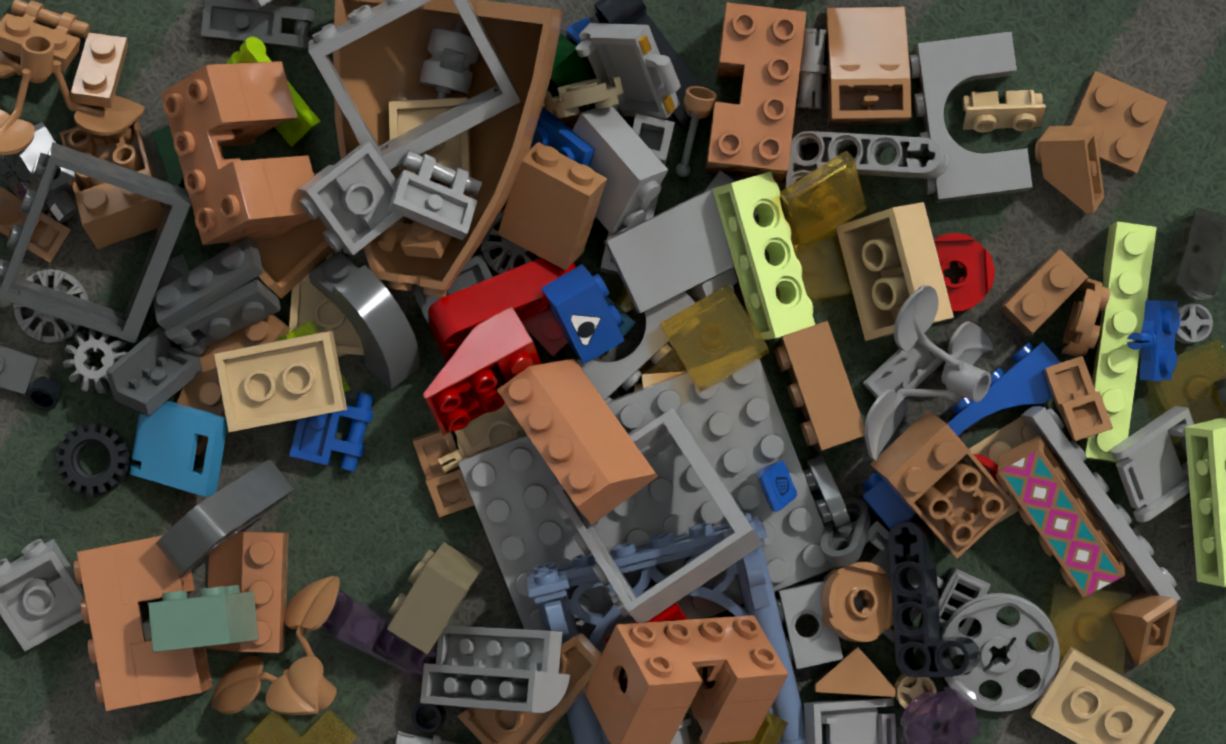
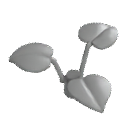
M929 285L920 286L901 307L894 326V339L897 346L904 351H909L918 340L922 346L946 361L941 380L946 385L947 390L899 389L897 393L889 389L884 391L873 403L865 421V441L869 456L877 461L879 454L904 417L907 408V401L904 398L908 396L946 397L954 401L958 395H961L972 401L979 402L985 397L991 384V374L973 366L982 354L993 350L990 339L981 327L969 321L961 324L951 337L948 353L925 337L924 333L932 325L939 305L937 292Z

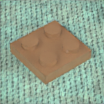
M1094 71L1071 126L1095 125L1099 159L1135 175L1140 168L1167 101Z

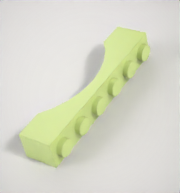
M1118 221L1109 226L1103 267V287L1109 288L1111 291L1107 306L1101 312L1100 333L1092 383L1095 391H1100L1113 429L1079 441V446L1084 451L1087 459L1117 463L1120 460L1113 459L1110 450L1128 438L1140 349H1131L1127 342H1134L1135 340L1127 338L1132 333H1141L1157 227Z

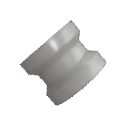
M1194 303L1178 307L1180 326L1176 332L1175 340L1180 343L1191 344L1202 341L1209 336L1213 327V319L1207 308Z

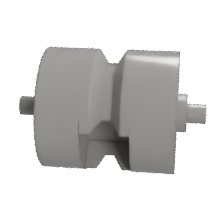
M456 23L455 29H450V31L432 28L427 47L428 52L432 56L431 59L425 60L423 63L419 83L435 88V91L438 92L437 99H445L446 94L450 93L469 95L474 75L469 67L471 64L477 63L480 50L473 37L462 32L464 24Z

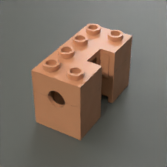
M726 3L716 76L742 78V90L739 104L714 103L705 173L718 174L721 170L726 175L750 178L771 171L774 181L782 182L789 167L807 12Z
M282 61L205 65L160 93L163 109L167 115L174 140V148L184 176L185 188L188 191L193 208L195 224L199 230L203 245L241 241L247 236L252 240L279 237L311 220L299 204L303 195L298 190V188L314 177L308 155L241 161L240 158L224 159L221 149L224 146L251 145L256 142V137L278 124L298 118Z
M162 536L77 552L78 560L73 562L76 582L78 585L83 584L85 600H81L80 603L82 618L85 624L90 623L93 638L88 640L89 657L93 664L97 663L100 679L95 680L96 696L99 703L105 704L106 711L198 694L213 687L205 646L153 652L152 638L145 639L139 602L162 598V593L195 591L191 569L181 575L156 543Z
M754 615L618 624L611 634L584 694L610 744H671L689 707L703 730L699 738L702 744L753 740L784 684L788 672Z

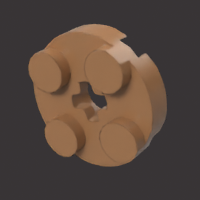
M1089 278L1081 284L1078 290L1085 292L1083 301H1074L1063 337V343L1067 345L1062 349V353L1076 358L1081 355L1086 356L1089 348L1093 349L1100 333V326L1095 325L1099 310H1105L1111 291L1109 288L1103 287L1102 282Z
M854 562L845 567L832 569L823 587L821 597L822 622L824 626L829 630H833L840 638L850 642H870L877 639L883 631L889 630L893 625L891 585L884 576L888 574L878 565L869 562ZM860 591L861 599L866 600L867 605L866 608H860L857 611L854 606V597Z

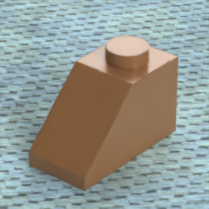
M1095 125L1049 126L1035 146V158L1037 163L1042 165L1043 178L1085 213H1095L1104 199Z

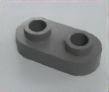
M822 455L806 461L808 469L804 470L803 473L811 493L818 491L821 498L816 501L824 523L831 521L835 528L849 523L850 518L846 506Z
M848 497L843 499L850 518L849 523L836 528L831 521L825 525L820 547L825 561L831 566L845 567L851 565L862 554L871 524V515L866 502L860 498Z

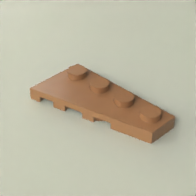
M272 314L259 322H255L207 345L205 351L197 356L200 358L203 370L183 387L177 403L226 417L214 354L282 341L291 328ZM199 435L196 455H200L204 450L208 437Z
M582 633L561 645L559 674H568L570 679L562 700L550 711L531 713L469 708L457 717L482 744H540L585 691L602 653Z

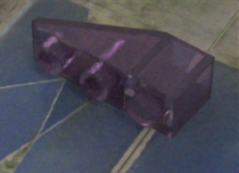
M340 591L333 610L322 624L337 639L421 681L423 680L424 663L436 664L438 643L433 646L427 655L387 629L393 620L392 617L343 591Z

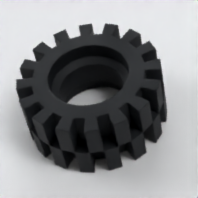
M101 424L80 425L74 431L66 433L64 435L66 439L60 441L57 447L60 448L59 455H55V461L59 462V468L56 469L58 474L64 477L63 482L67 486L73 487L74 491L88 495L105 494V492L116 489L117 485L123 483L126 479V472L130 471L131 466L129 464L131 451L126 446L128 443L125 438H122L115 429ZM90 444L101 445L108 454L107 467L96 475L86 473L79 462L82 450Z

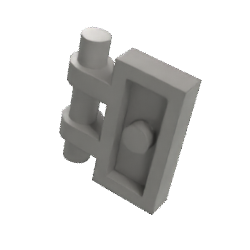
M407 151L402 165L416 171V173L414 174L407 170L401 172L388 210L463 240L468 234L478 201L463 193L467 192L477 196L482 182L469 177V172L457 167L456 170L436 163V158L424 153L423 156ZM430 178H433V179H436V180H438V181H440V182H443V183H445V184H448L449 187L447 188V187L442 186V185H440V184H438V183H435V182H433V181H430Z

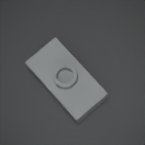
M917 340L909 351L899 348L862 384L876 399L888 389L895 393L899 389H915L944 360L922 346Z

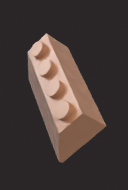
M575 359L529 366L497 389L575 506L592 525L658 477Z

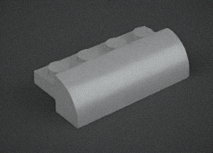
M446 626L438 639L436 664L424 663L420 703L531 713L550 711L562 700L570 679L568 674H559L562 632Z

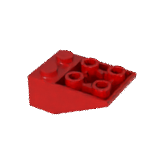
M511 306L477 324L423 393L443 436L451 431L463 429L470 421L487 412H494L500 409L505 402L497 389L527 367L541 364L533 341L513 307Z

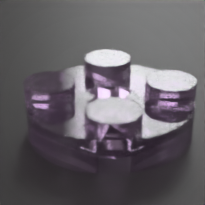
M945 687L943 689L946 692L934 694L929 690L916 697L904 711L900 722L904 727L903 737L900 735V740L902 744H969L972 738L980 731L981 723L976 717L974 706L960 691ZM936 722L944 723L937 731L933 728Z

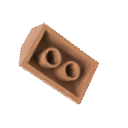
M239 531L209 553L208 588L239 585L240 593L254 592L259 640L206 646L207 649L280 653L285 650L289 532Z

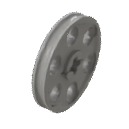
M991 593L975 597L954 611L942 630L941 637H967L975 641L979 647L980 661L973 670L959 676L944 677L953 692L972 706L994 712L1012 711L1025 707L1043 695L1056 676L1060 651L1055 629L1049 618L1039 607L1020 596L1006 593ZM1012 606L1019 611L1018 620L1011 625L1000 623L996 615L1002 607ZM968 617L975 618L981 623V629L976 635L965 636L958 629L959 623ZM1034 632H1042L1049 638L1048 645L1042 650H1032L1026 645L1027 637ZM1004 645L1007 646V657L1005 659L1000 656L991 659V647L995 646L1000 649ZM953 646L951 659L956 655H964L961 649ZM1025 669H1033L1037 671L1040 678L1036 685L1023 687L1017 681L1018 674ZM994 680L1001 685L1002 690L998 696L986 698L979 692L980 685L984 681Z

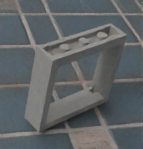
M385 0V2L373 8H370L369 5H364L348 15L349 20L337 27H334L333 24L323 26L322 30L313 34V39L309 41L308 51L361 144L364 141L370 142L389 170L403 163L407 151L420 155L521 102L519 92L470 0H453L498 85L378 146L330 61L328 54L432 0Z
M674 408L630 437L647 461L676 442L735 533L639 597H636L593 525L575 506L563 486L559 483L552 488L561 502L556 506L559 515L567 525L573 522L579 531L573 535L576 543L586 556L592 553L597 563L592 566L595 574L605 587L611 584L615 590L616 595L611 597L614 605L619 609L623 618L631 615L637 623H646L763 545Z

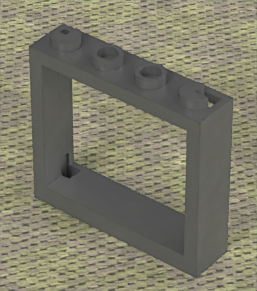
M52 142L48 154L40 153L33 175L39 178L35 189L27 188L22 199L19 211L24 212L25 215L21 226L13 224L6 246L12 248L8 261L0 259V299L135 343L190 207L191 201L188 191L185 188ZM58 166L167 204L125 313L16 277Z

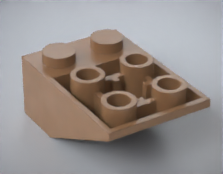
M905 7L826 8L828 125L907 124L911 119V78Z
M138 120L124 131L109 136L91 134L80 129L78 126L60 132L62 145L158 179ZM75 172L76 180L73 184V190L81 223L97 249L159 227L167 207L166 203Z
M929 410L878 456L877 461L874 460L870 464L899 498L957 559L1016 505L948 424Z

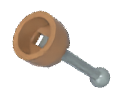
M690 86L685 92L683 100L684 110L692 118L682 160L675 168L676 174L682 178L687 177L691 172L689 160L699 119L707 118L712 113L714 103L716 102V93L705 87Z

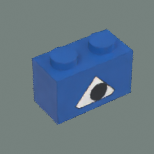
M583 264L541 288L569 346L583 364L625 341L618 328L619 325L623 324V320L612 303L607 304L604 297L610 293L599 274L591 276Z

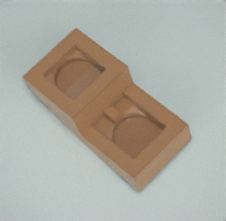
M0 186V232L9 237L13 224L21 226L25 213L19 211L21 200ZM42 212L39 215L27 249L50 263L71 229Z
M1083 356L1047 367L1043 370L1058 411L1074 442L1113 429L1100 391H1095Z
M439 429L413 438V444L438 516L442 517L474 506L460 467L458 466L446 474L442 469L443 466L455 461V459L442 465L438 461V458L458 449L452 431L443 436Z

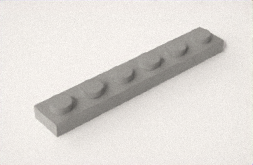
M1032 406L1020 415L1035 437L1041 434L1147 594L1172 597L1176 602L1179 601L1181 598L1174 589L1177 586L1175 579L1164 567H1158L1151 557L1154 555L1151 545L1141 535L1136 536L1130 528L1129 524L1132 523L1129 514L1121 505L1113 504L1106 494L1109 491V487L1104 479L1096 472L1091 473L1083 462L1087 459L1084 451L1073 440L1069 442L1061 431L1064 424L1060 417L1052 409L1046 410L1045 407Z

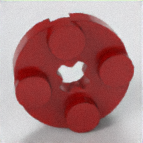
M961 233L941 235L934 240L943 277L944 270L950 267V262H957L958 269H964L965 276L958 278V284H952L950 278L944 277L952 312L966 311L982 301L991 289L995 276L994 263L986 248L984 249L980 243L969 235Z

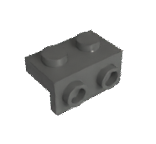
M158 327L110 366L106 374L115 401L149 416L203 369L200 358L172 347L169 338L165 335V329Z

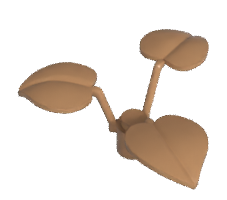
M31 34L24 37L21 42V57L0 50V79L9 78L16 73L22 76L13 113L9 115L7 112L0 110V155L18 153L32 143L35 127L30 122L18 118L22 112L29 81L42 83L52 73L55 75L67 108L75 111L74 123L88 133L100 136L120 133L144 114L145 107L117 95L114 96L111 108L72 103L70 92L61 72V62L53 60L54 42L48 36Z
M338 576L326 577L307 585L292 598L286 609L285 624L290 629H297L296 636L306 657L295 661L289 670L286 669L279 678L267 672L262 673L264 661L258 656H248L238 660L224 673L218 682L211 701V708L226 715L244 710L257 697L261 688V682L263 681L272 683L266 694V704L276 713L285 715L318 714L319 711L324 710L333 702L337 693L336 687L323 676V664L315 657L305 637L306 630L314 631L318 629L329 617L339 591L340 578Z

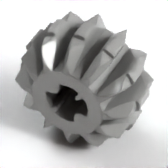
M89 328V340L84 334L77 332L74 337L80 346L77 348L72 345H66L65 351L75 355L74 359L65 360L63 366L65 368H76L69 376V380L75 383L83 379L81 390L89 392L95 384L97 392L103 394L107 390L106 380L109 383L106 371L127 353L118 352L127 342L120 338L112 342L114 336L102 333L100 336L99 331ZM93 352L100 354L104 352L105 356L101 359L104 365L102 368L95 366L91 368L90 364L94 361L91 355Z

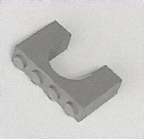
M1012 31L918 43L914 48V55H909L911 78H918L920 93L914 94V109L916 117H923L925 132L919 133V137L932 139L948 155V166L945 172L937 178L924 179L927 195L933 194L934 203L1030 190L1033 186L1027 148L984 154L971 152L959 146L951 138L944 122L945 102L949 93L954 88L970 81L1012 76L1017 71ZM928 150V159L934 160L935 155Z

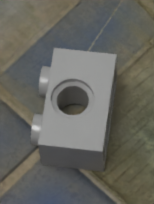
M825 580L777 590L779 599H776L781 622L785 624L787 638L785 639L790 659L793 661L796 669L843 659L839 637L833 630L827 629L822 622L821 597ZM803 614H811L816 619V629L809 636L799 635L795 628L796 620Z

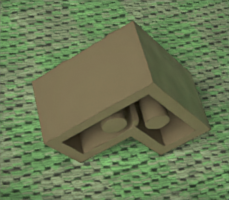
M445 542L436 553L429 549L408 579V582L413 584L407 596L400 593L388 613L394 616L387 629L428 655L484 567Z

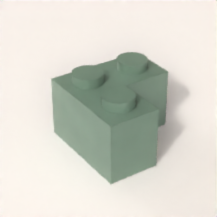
M239 585L200 589L201 597L187 598V590L162 593L163 601L148 603L153 652L259 640L254 592L240 593Z

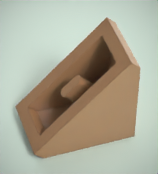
M1139 593L1111 612L1132 660L1138 666L1168 647L1177 608V602L1172 597Z
M856 645L843 655V659L837 660L813 681V690L815 692L895 697V688Z

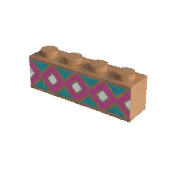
M1041 434L999 456L998 473H996L999 485L1006 494L1012 493L1018 501L1017 507L1022 519L1028 526L1032 524L1035 526L1040 534L1039 541L1043 550L1049 557L1053 555L1056 557L1061 565L1060 572L1069 587L1075 586L1082 597H1085L1125 576L1124 557Z

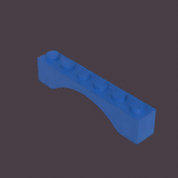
M1029 342L1011 356L1015 363L1004 373L1000 368L991 373L989 390L981 401L975 402L963 397L951 408L956 414L945 423L948 424L957 436L981 418L1001 409L1019 405H1040L1052 397L1043 370L1061 362L1044 342L1038 343L1034 347ZM877 472L862 484L866 491L860 495V498L866 502L867 506L889 532L897 523L907 521L915 515Z

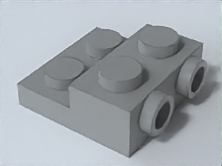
M364 141L335 165L325 167L298 188L303 195V198L299 201L300 206L312 220L319 217L327 228L322 235L335 252L342 249L344 253L356 254L403 217L388 210L397 180L371 143Z
M42 539L31 542L22 549L21 553L23 556L11 563L6 558L0 560V615L24 651L33 648L83 620L80 603L81 600H85L84 591L77 584L73 568L54 539L45 544Z

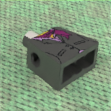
M43 122L34 126V139L26 149L15 154L2 155L0 160V176L21 202L26 189L34 190L39 177L34 176L33 171L40 153L48 154L52 142L56 143ZM58 166L41 210L42 213L50 209L59 223L65 222L78 212L77 205L69 196V192L76 180L74 171Z

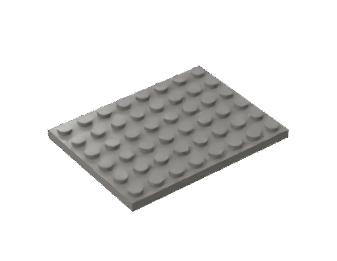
M754 345L606 402L629 436L674 408L743 513H750L751 517L759 516L764 525L767 538H764L765 546H763L774 592L836 568L829 565L824 559L820 542L825 527ZM525 434L458 460V465L524 630H544L538 603L535 604L534 597L529 598L527 574L534 573V567L549 562H556L557 567L573 563V557L584 553L573 537L579 531L573 522L567 525L556 508L561 502L552 488L560 482L528 435ZM675 442L648 460V463L658 477L595 522L593 527L609 553H612L611 548L619 544L633 542L635 547L649 544L650 538L655 535L673 533V536L677 537L688 534V529L698 524L712 523V527L727 524L728 521ZM778 461H784L797 491V496L783 509L775 512L769 507L756 473L758 469ZM686 558L658 564L656 567L662 573L672 575L683 567ZM641 569L623 573L630 586L634 585L638 580ZM726 569L704 583V585L712 587L724 576ZM735 574L732 583L723 593L741 605L744 602L737 574ZM651 578L648 587L657 585V583ZM575 586L567 588L569 596H571ZM598 586L594 589L585 590L580 596L579 603L585 611L603 615L613 603L611 597L614 595L609 588ZM686 595L676 602L689 620L706 619L727 610L718 603L696 596ZM574 615L578 633H582L588 639L595 625L584 622ZM622 615L619 616L605 631L597 645V649L603 653L607 645L605 638L612 634L616 625L635 622L631 615L623 618Z

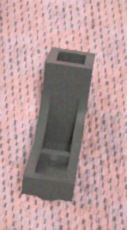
M337 252L309 272L310 283L335 304L355 328L363 346L365 367L388 388L393 389L420 368V354L417 341L407 318L388 289L369 268L363 265L358 269L343 254Z

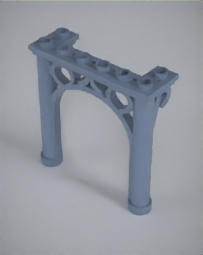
M743 513L763 545L728 567L724 576L712 587L703 584L688 595L718 603L735 616H755L788 672L784 684L768 711L775 737L774 743L806 744L804 712L763 546H765L764 538H767L766 529L759 516L751 517L750 513ZM702 523L690 527L688 534L674 537L673 533H663L651 537L649 544L635 547L633 542L616 545L611 548L612 553L610 554L622 574L641 569L638 580L634 585L630 586L636 597H639L655 586L648 587L651 578L658 584L670 576L662 573L656 565L686 558L684 567L735 533L730 524L712 527V523ZM590 553L587 556L585 554L577 555L572 558L573 563L557 567L556 562H549L534 567V573L527 574V588L529 598L534 597L535 604L538 603L544 630L562 632V645L579 634L574 615H576L580 620L595 625L589 634L588 640L597 648L605 631L622 614L614 603L611 604L603 615L585 611L579 603L580 596L585 590L604 586L592 569V566L597 563L593 554ZM735 574H737L745 609L734 599L723 593L732 583ZM607 585L606 587L612 591L613 595H616L612 585ZM575 586L571 596H569L567 588ZM583 692L566 712L574 744H609V741L606 740L605 732Z

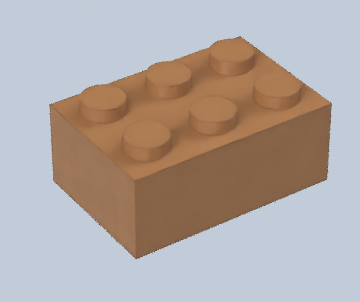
M828 321L782 336L778 340L779 347L774 349V354L780 371L788 370L792 385L787 387V392L793 408L801 407L806 422L799 425L806 445H814L817 452L865 436V426Z

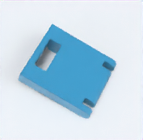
M171 401L163 403L149 416L139 412L132 459L142 463L141 465H131L129 474L204 497L213 495L217 492L227 433L226 417ZM203 435L208 437L203 469L193 471L198 437Z

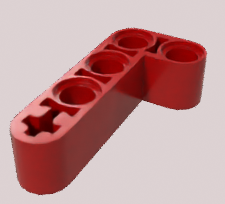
M539 258L434 302L428 310L429 329L445 361L448 362L477 324L512 306L520 320L549 309L550 306L541 288L576 268L574 262L567 270H564L543 258Z

